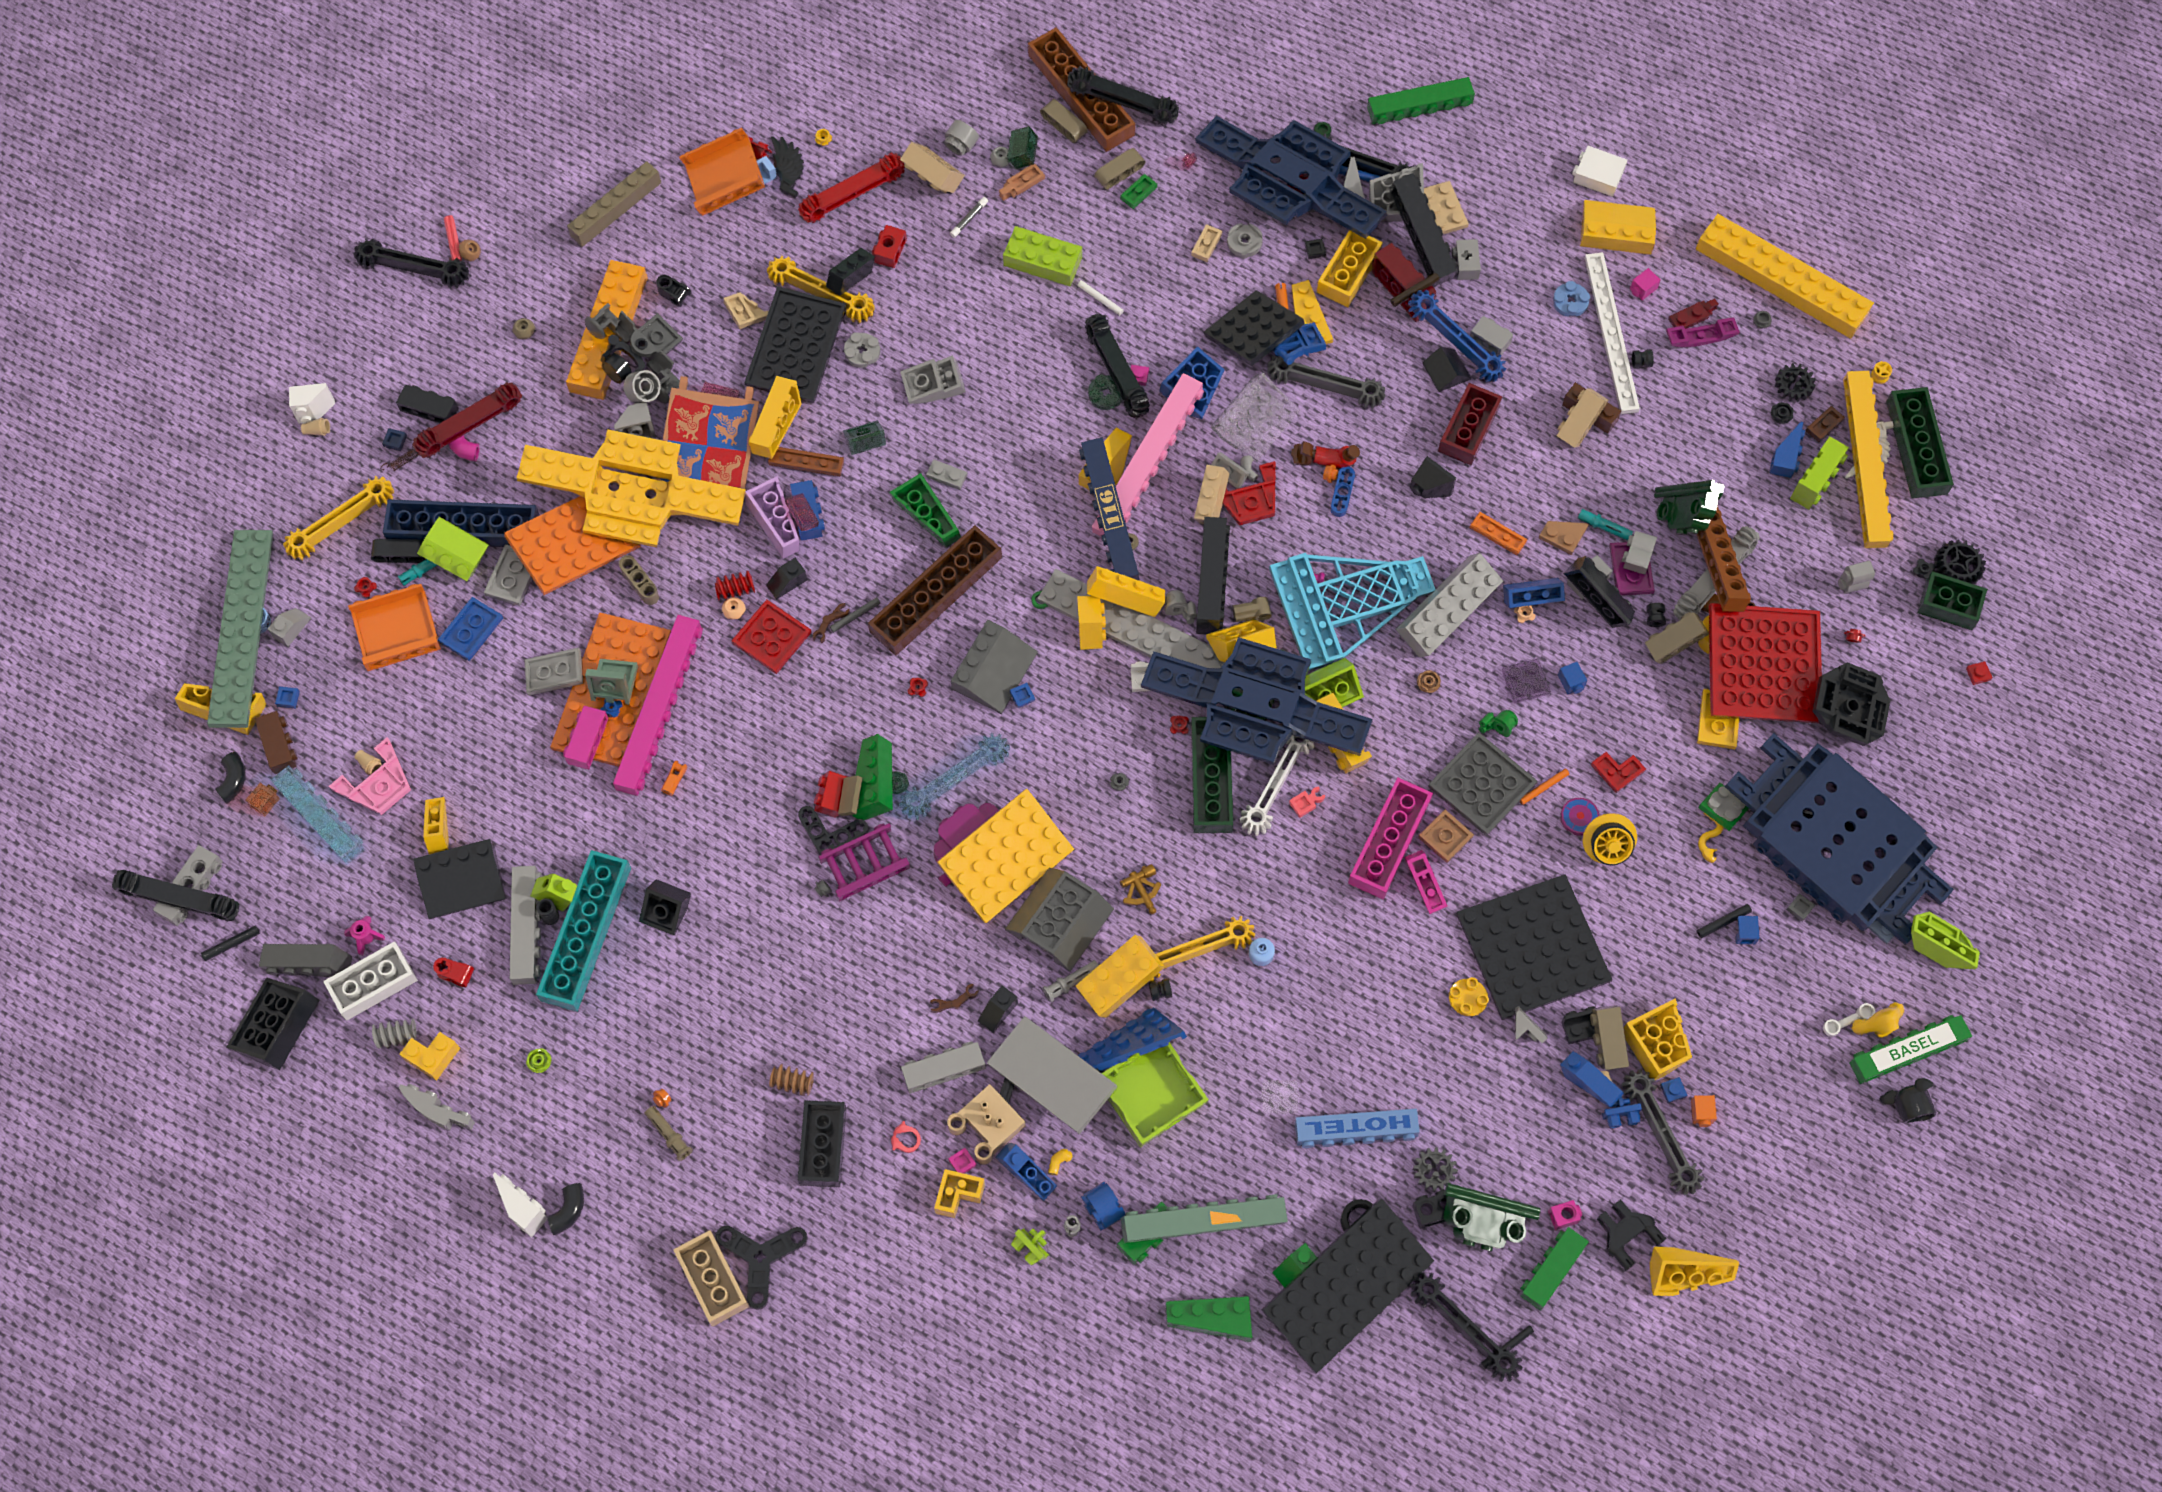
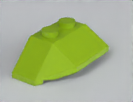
M1931 912L1917 914L1913 917L1911 934L1916 951L1945 968H1978L1980 952L1977 948L1973 947L1971 941L1960 929Z

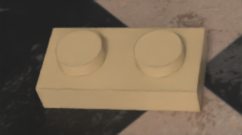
M1206 224L1191 252V256L1208 262L1222 236V230Z

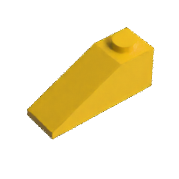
M445 797L425 800L423 838L428 854L448 850L449 836Z

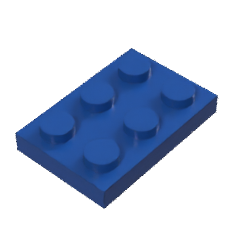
M471 597L439 637L438 641L470 661L502 621L503 616L476 598Z

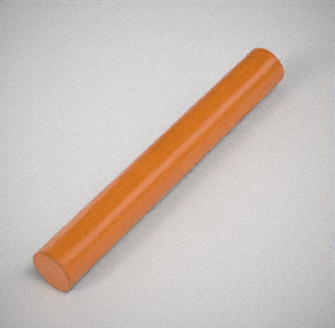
M1566 768L1528 792L1521 799L1520 803L1524 805L1567 777L1569 771Z

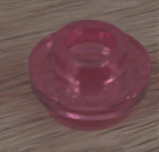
M1194 152L1192 154L1187 153L1182 159L1184 162L1182 166L1190 169L1198 159L1195 156L1196 154Z

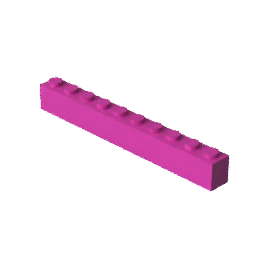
M677 615L614 779L613 785L617 791L638 796L639 791L644 789V778L646 773L649 774L651 770L652 757H655L658 752L657 744L659 739H662L664 736L665 722L670 720V709L677 702L678 696L676 693L678 688L681 689L683 686L684 672H688L690 667L689 659L696 651L695 643L697 638L700 639L702 636L703 628H701L699 620Z

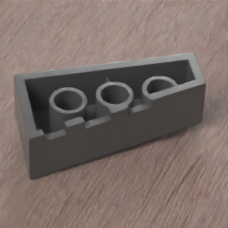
M263 944L258 967L265 970V973L269 975L282 973L286 975L332 977L350 967L353 956L334 944Z

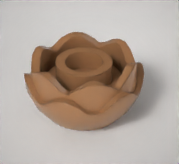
M466 239L459 244V253L464 260L474 261L479 258L481 249L476 241Z
M1427 670L1418 675L1417 685L1421 691L1433 693L1440 687L1441 679L1436 672Z

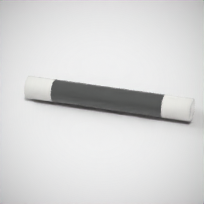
M983 197L950 232L953 238L988 203V199Z

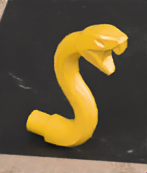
M1709 817L1710 820L1715 822L1716 828L1703 833L1699 838L1698 846L1704 859L1714 863L1716 857H1713V853L1717 849L1708 848L1706 842L1708 839L1720 835L1724 827Z

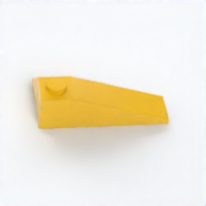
M1654 1247L1649 1263L1652 1294L1654 1296L1679 1295L1680 1290L1687 1288L1694 1291L1698 1290L1699 1285L1708 1283L1710 1286L1733 1281L1736 1278L1740 1262L1734 1259L1675 1247Z

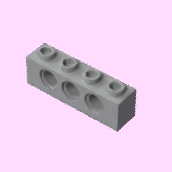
M198 845L172 883L185 887L193 884V889L206 890L210 885L213 875L220 871L223 861L218 855ZM205 868L203 872L198 873L199 869ZM157 903L153 909L158 916L177 927L180 922L185 921L189 911L162 903Z

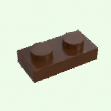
M1830 406L1805 431L1817 442H1821L1843 422L1845 417L1833 406Z

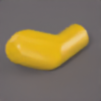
M1061 1149L1052 1155L1048 1174L1057 1176L1060 1164L1064 1161H1070L1073 1156L1072 1152L1067 1149Z

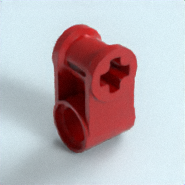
M443 957L438 958L433 965L434 971L440 979L464 988L468 986L474 968L470 965Z

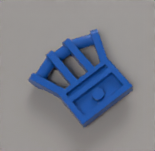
M1315 322L1304 324L1274 348L1273 351L1276 356L1283 358L1287 365H1291L1295 359L1304 354L1309 356V353L1326 350V343Z

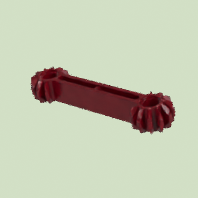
M512 382L500 385L490 395L433 428L429 427L426 430H422L413 439L412 446L422 458L435 456L442 447L500 413H506L517 407V404L521 402V391Z

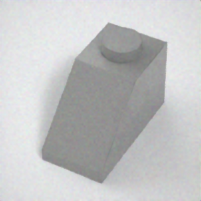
M294 608L279 614L269 626L268 631L274 639L289 647L311 617Z

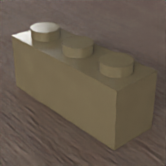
M1689 612L1684 614L1677 623L1667 625L1661 633L1651 635L1645 644L1654 660L1662 664L1709 635V632L1699 615Z
M1613 1005L1592 1009L1593 1014H1590L1592 1026H1595L1596 1034H1593L1595 1046H1598L1599 1054H1596L1598 1066H1601L1604 1070L1629 1067L1620 1006Z

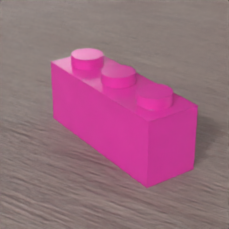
M583 706L582 712L579 711L576 719L577 725L570 733L571 740L569 746L567 745L563 752L567 764L590 769L609 719L606 711L588 706Z

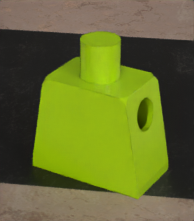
M549 874L536 879L530 896L539 901L544 898L550 899L556 909L563 912L571 903L577 885L569 879H564L556 874Z

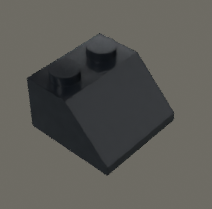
M654 880L646 888L639 922L675 935L688 909L691 893L660 880Z

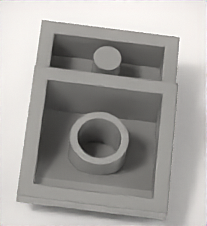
M953 355L937 362L932 359L900 371L910 404L932 402L966 392L958 363Z

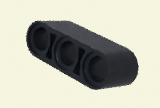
M374 539L370 558L374 562L421 563L425 558L417 554L423 541L416 539Z

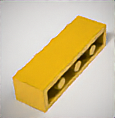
M1096 566L1087 580V594L1152 617H1156L1165 604L1164 589Z

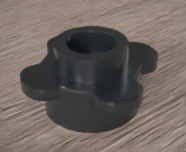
M1918 559L1913 573L1920 578L1928 579L1935 566L1933 563L1925 562L1924 559Z

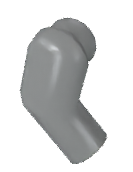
M1250 455L1243 456L1240 460V466L1249 472L1247 478L1254 482L1259 475L1251 469L1253 458Z

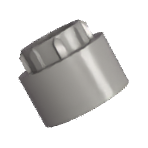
M954 120L945 133V146L957 155H964L965 152L969 153L979 139V135L965 122Z
M643 370L630 373L624 381L625 395L634 403L651 402L660 393V381L651 371Z

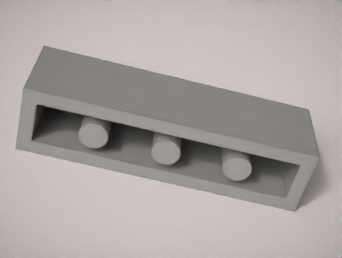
M972 1041L964 1043L962 1047L957 1049L948 1048L942 1054L936 1056L935 1054L927 1055L923 1060L917 1062L916 1060L908 1061L904 1064L905 1066L901 1067L909 1094L986 1069L979 1044Z

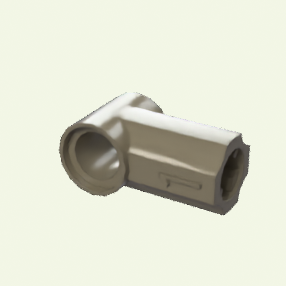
M1258 597L1249 603L1232 605L1235 622L1252 619L1263 621L1272 617L1267 597Z

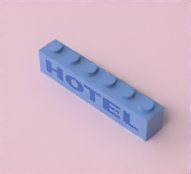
M1417 1109L1296 1117L1295 1119L1297 1146H1302V1148H1312L1316 1144H1322L1323 1147L1334 1146V1143L1353 1145L1357 1141H1362L1363 1144H1371L1375 1140H1383V1142L1388 1143L1398 1138H1403V1141H1412L1420 1133Z

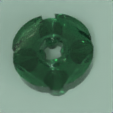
M1097 375L1088 387V397L1093 406L1098 409L1111 410V408L1119 406L1123 401L1110 375ZM1109 390L1111 394L1104 396L1102 391Z

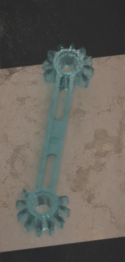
M991 732L989 738L984 735V741L978 742L980 748L919 791H916V787L912 788V792L906 789V795H901L900 797L902 801L899 803V806L903 808L902 813L904 815L908 814L909 819L915 815L916 820H918L920 814L926 817L925 811H931L929 804L989 762L993 761L995 766L998 760L1003 763L1004 757H1009L1010 745L1007 744V739H1001L1000 733L994 737V734ZM991 747L998 748V750L995 752H992L989 749ZM913 801L921 802L918 806L911 805Z

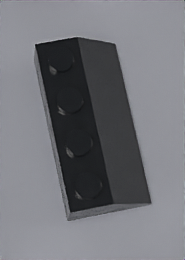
M1587 556L1577 558L1563 573L1612 628L1626 626L1632 622L1635 610L1632 608L1631 603L1619 594V589L1611 585L1607 580V576L1595 567V563L1591 558Z

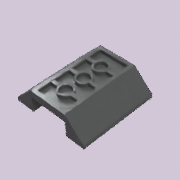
M1049 867L1005 930L1020 940L1024 937L1052 955L1055 963L1071 972L1114 908L1096 890L1066 871Z

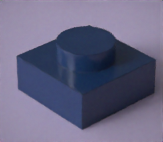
M388 428L382 445L385 448L401 451L407 434L406 432Z

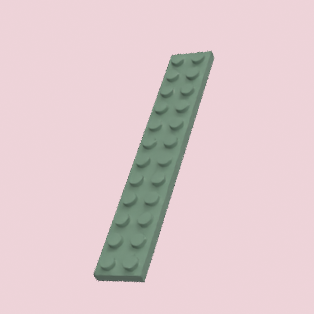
M234 530L207 722L209 728H248L273 541L272 530Z

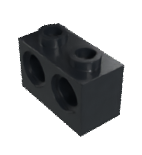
M1445 1190L1435 1193L1436 1196L1429 1198L1427 1195L1416 1198L1412 1207L1419 1229L1445 1222V1209L1440 1205V1202L1447 1201L1444 1195ZM1428 1207L1431 1210V1214H1423L1421 1208Z

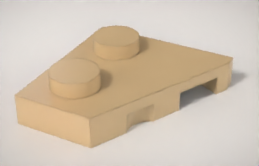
M740 292L725 297L723 300L739 330L762 322L767 318L769 311H763L758 307L757 303L749 300Z

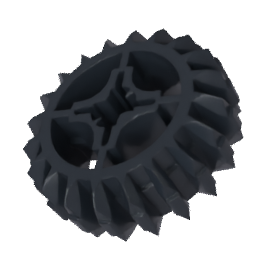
M1959 539L1955 543L1951 540L1948 544H1943L1936 552L1934 566L1937 569L1935 572L1975 585L1983 577V573L1986 570L1984 567L1986 561L1982 560L1984 554H1979L1980 548H1973L1974 543L1968 545L1967 540L1963 543ZM1950 555L1951 562L1947 564L1946 556ZM1972 564L1973 572L1969 573V565Z

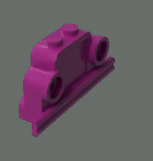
M991 803L982 804L979 809L973 804L959 806L949 819L945 818L939 824L938 834L940 841L934 845L933 853L935 861L937 862L999 810ZM945 873L938 878L945 887L952 883Z

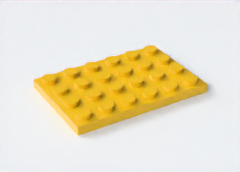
M1024 789L939 859L937 863L981 920L987 923L1039 880L1049 867L1053 868L1070 854L1074 848L1029 790Z

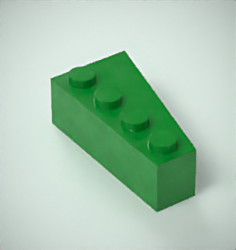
M921 473L889 492L897 505L946 548L961 538L958 528Z
M876 734L862 740L855 776L862 777L857 813L852 816L864 821L893 810L892 743L881 735Z
M1249 1296L1166 1301L1167 1327L1239 1339L1246 1342L1252 1341Z

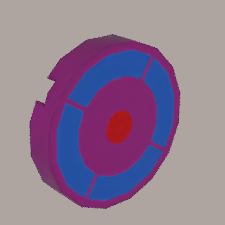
M1574 798L1563 806L1560 819L1567 831L1569 830L1576 836H1583L1588 824L1600 815L1596 805L1590 800Z

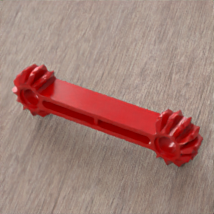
M891 152L889 155H884L883 158L879 159L878 163L819 194L813 193L811 196L808 195L807 198L802 199L803 202L799 204V214L807 223L820 221L821 218L825 217L826 213L885 182L891 183L893 180L896 181L905 172V163L900 160L901 157L897 153L893 154Z

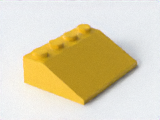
M1584 200L1581 247L1652 254L1656 237L1655 208Z

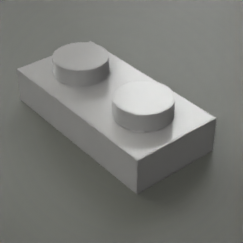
M1221 452L1216 455L1211 464L1212 466L1224 467L1230 473L1228 482L1237 489L1242 487L1249 475L1248 471Z
M933 460L926 477L961 490L968 474L966 471Z

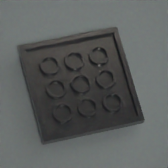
M1255 290L1204 331V335L1242 361L1253 366L1301 328L1305 322L1302 317Z

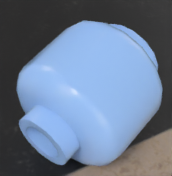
M1266 938L1255 939L1249 947L1250 960L1257 966H1265L1272 962L1275 954L1273 943Z

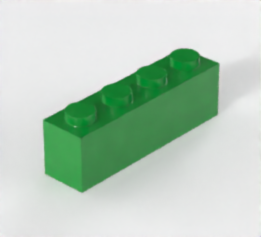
M1570 1227L1565 1232L1563 1230L1559 1232L1554 1239L1557 1241L1555 1247L1552 1248L1550 1246L1543 1255L1546 1260L1543 1264L1538 1262L1532 1271L1534 1274L1532 1280L1526 1279L1520 1288L1523 1291L1520 1297L1540 1311L1589 1243L1588 1240Z

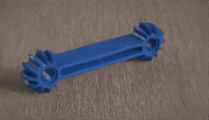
M1419 290L1417 294L1411 296L1412 300L1408 302V305L1411 306L1409 312H1414L1412 318L1418 316L1419 321L1425 318L1479 368L1475 371V373L1481 374L1479 379L1485 377V382H1496L1498 378L1503 377L1502 372L1506 371V368L1502 365L1506 361L1500 360L1502 355L1496 356L1495 351L1489 354L1435 305L1439 302L1438 299L1434 300L1433 298L1435 293L1429 295V290L1424 292ZM1421 302L1426 304V309L1422 308ZM1488 363L1493 366V371L1488 368Z

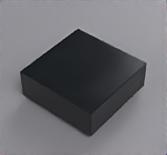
M1323 239L1305 241L1308 259L1326 256Z

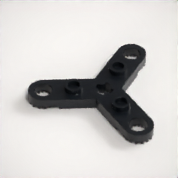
M724 1225L716 1232V1240L719 1245L749 1263L747 1302L750 1307L756 1310L763 1309L768 1303L771 1264L804 1247L808 1240L806 1231L801 1227H793L761 1245L731 1226ZM725 1231L732 1233V1237L728 1242L721 1240V1234ZM797 1232L803 1235L802 1241L794 1243L791 1240L792 1235ZM759 1252L766 1256V1259H762L761 1263L755 1258V1256L759 1255ZM756 1293H761L764 1297L760 1304L752 1302V1297Z

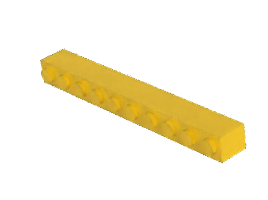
M1847 371L1843 378L1864 548H1887L1891 541H1893V531L1890 530L1889 525L1891 523V514L1888 513L1887 509L1889 498L1885 494L1887 482L1883 478L1884 462H1881L1882 446L1879 445L1878 440L1880 429L1876 425L1878 413L1874 409L1876 398L1875 394H1872L1873 378L1870 377V371Z

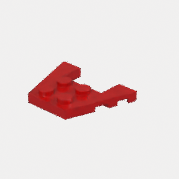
M1275 461L1259 465V471L1263 479L1262 483L1228 491L1226 487L1222 504L1239 526L1275 516Z

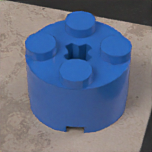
M1105 1181L1081 1196L1085 1209L1090 1216L1093 1215L1100 1231L1107 1229L1121 1220L1120 1218L1126 1216L1123 1207H1118L1119 1200Z

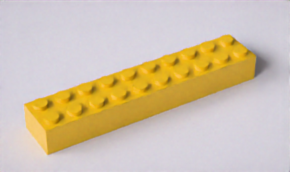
M1720 214L1715 216L1704 231L1695 249L1850 339L1863 323L1874 304L1869 299Z

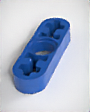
M1342 467L1338 473L1330 509L1331 513L1336 517H1342L1347 513L1355 479V471L1351 467ZM1345 473H1349L1347 483L1343 482ZM1344 488L1348 491V494L1340 495L1338 490ZM1339 500L1342 501L1340 511L1337 510Z

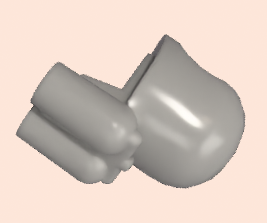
M1169 591L1165 595V613L1167 615L1182 614L1188 624L1194 623V618L1197 617L1195 604L1192 601L1187 604L1185 595L1181 591Z

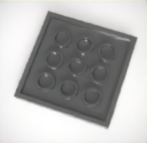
M1478 732L1429 783L1428 787L1484 835L1488 836L1538 781Z

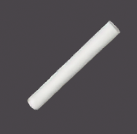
M1082 280L1078 283L1079 288L1119 316L1123 313L1124 310L1091 286Z

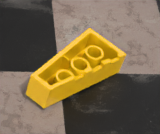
M1334 693L1317 700L1319 703L1343 710ZM1328 746L1332 754L1335 753L1338 759L1336 762L1339 769L1343 770L1345 774L1365 765L1372 757L1369 751H1364V748L1361 756Z

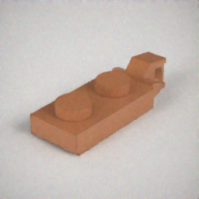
M1033 163L1007 179L1003 188L999 190V197L1003 201L1011 196L1016 197L1044 180L1045 174Z

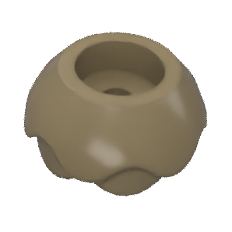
M520 318L513 324L512 330L517 338L528 339L534 334L535 325L527 318Z

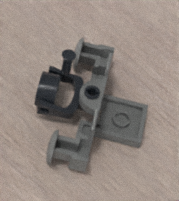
M609 303L601 308L595 317L587 316L585 318V326L595 338L604 339V329L607 327L615 334L608 337L609 343L606 352L602 354L600 359L602 368L607 376L620 384L632 373L625 359L619 354L614 353L617 350L624 352L634 361L637 366V370L634 372L644 370L645 362L642 357H646L649 360L646 366L660 379L661 389L656 399L661 403L668 404L671 388L679 389L680 380L671 372L674 362L667 354L682 342L683 338L658 313L639 329L635 327V323L623 311L620 312L619 318H617L609 310L611 306Z

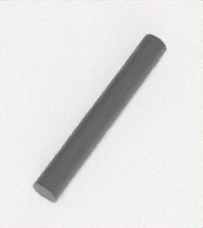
M877 597L832 624L829 626L833 633L881 604Z

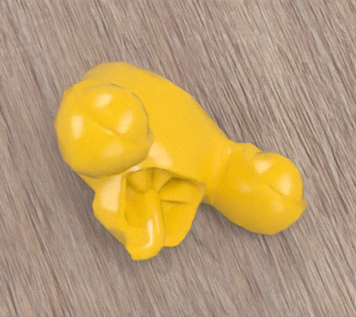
M1893 1002L1888 1008L1877 1011L1869 1019H1856L1852 1023L1851 1029L1857 1035L1874 1032L1880 1038L1887 1037V1035L1899 1028V1020L1904 1014V1007L1902 1004Z

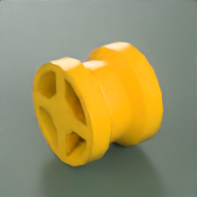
M1883 361L1875 364L1871 372L1873 381L1877 384L1886 383L1892 373L1891 365Z

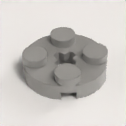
M1237 224L1228 233V248L1233 254L1240 256V258L1246 259L1253 256L1262 247V233L1253 224ZM1241 238H1248L1249 240L1247 243H1244Z
M853 333L844 345L845 357L851 365L859 368L874 364L880 357L878 339L867 333ZM861 347H865L867 351L859 353L858 349Z

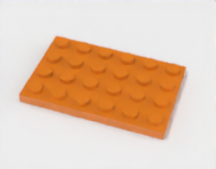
M582 496L566 502L504 534V537L543 595L641 547V544L583 533L587 509L586 500Z

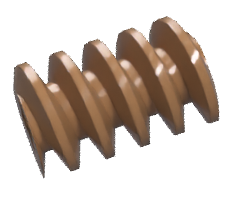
M780 1064L778 1069L774 1066L769 1086L773 1088L776 1085L778 1090L784 1087L785 1092H789L792 1088L793 1094H797L800 1091L801 1096H804L806 1093L809 1096L814 1082V1072H811L807 1077L806 1070H803L801 1075H799L798 1068L792 1073L791 1066H788L784 1071L783 1064Z

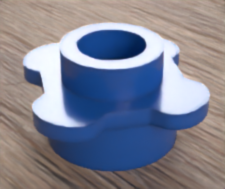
M605 699V704L600 710L606 711L608 717H617L620 713L622 702L618 700L614 701V703H609Z

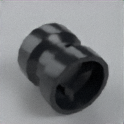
M1646 349L1643 352L1639 350L1632 351L1633 368H1640L1641 366L1646 368L1653 367L1654 356L1652 349Z
M1648 604L1646 606V612L1649 614L1647 625L1649 627H1662L1666 625V617L1664 616L1666 612L1665 604Z
M1169 978L1162 979L1161 982H1149L1152 1001H1157L1162 997L1166 999L1172 998Z

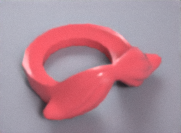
M902 1121L894 1130L891 1138L892 1150L899 1149L906 1153L914 1152L921 1142L919 1132L915 1128L907 1126L905 1121ZM914 1133L917 1138L916 1145L912 1148L905 1147L896 1138V1134Z

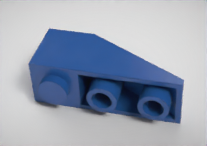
M1800 422L1775 450L1769 474L1792 478L1794 472H1798L1800 462L1797 461V457H1800L1802 452L1800 440L1803 441L1805 430L1802 429L1803 422Z
M1008 1142L996 1155L995 1158L1010 1173L1043 1201L1057 1187L1016 1144Z

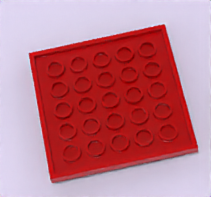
M1709 604L1710 716L1819 723L1817 716L1812 710L1818 680L1822 676L1820 611L1747 606L1744 612L1722 611L1720 604Z

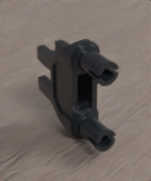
M1620 1199L1611 1207L1620 1217V1222L1616 1224L1606 1211L1596 1220L1607 1232V1254L1612 1258L1615 1257L1625 1271H1627L1636 1264L1624 1250V1246L1641 1232H1646L1656 1246H1659L1667 1238L1656 1227L1655 1219L1652 1216L1631 1212Z

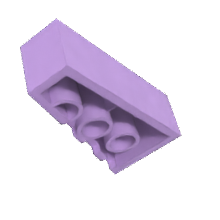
M776 476L746 491L745 504L781 557L784 559L798 552L799 537L791 519L789 508L786 505L778 477Z

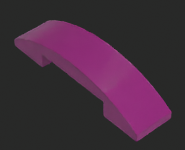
M1734 317L1717 320L1715 324L1687 329L1684 326L1666 329L1671 346L1697 347L1720 342L1740 333Z

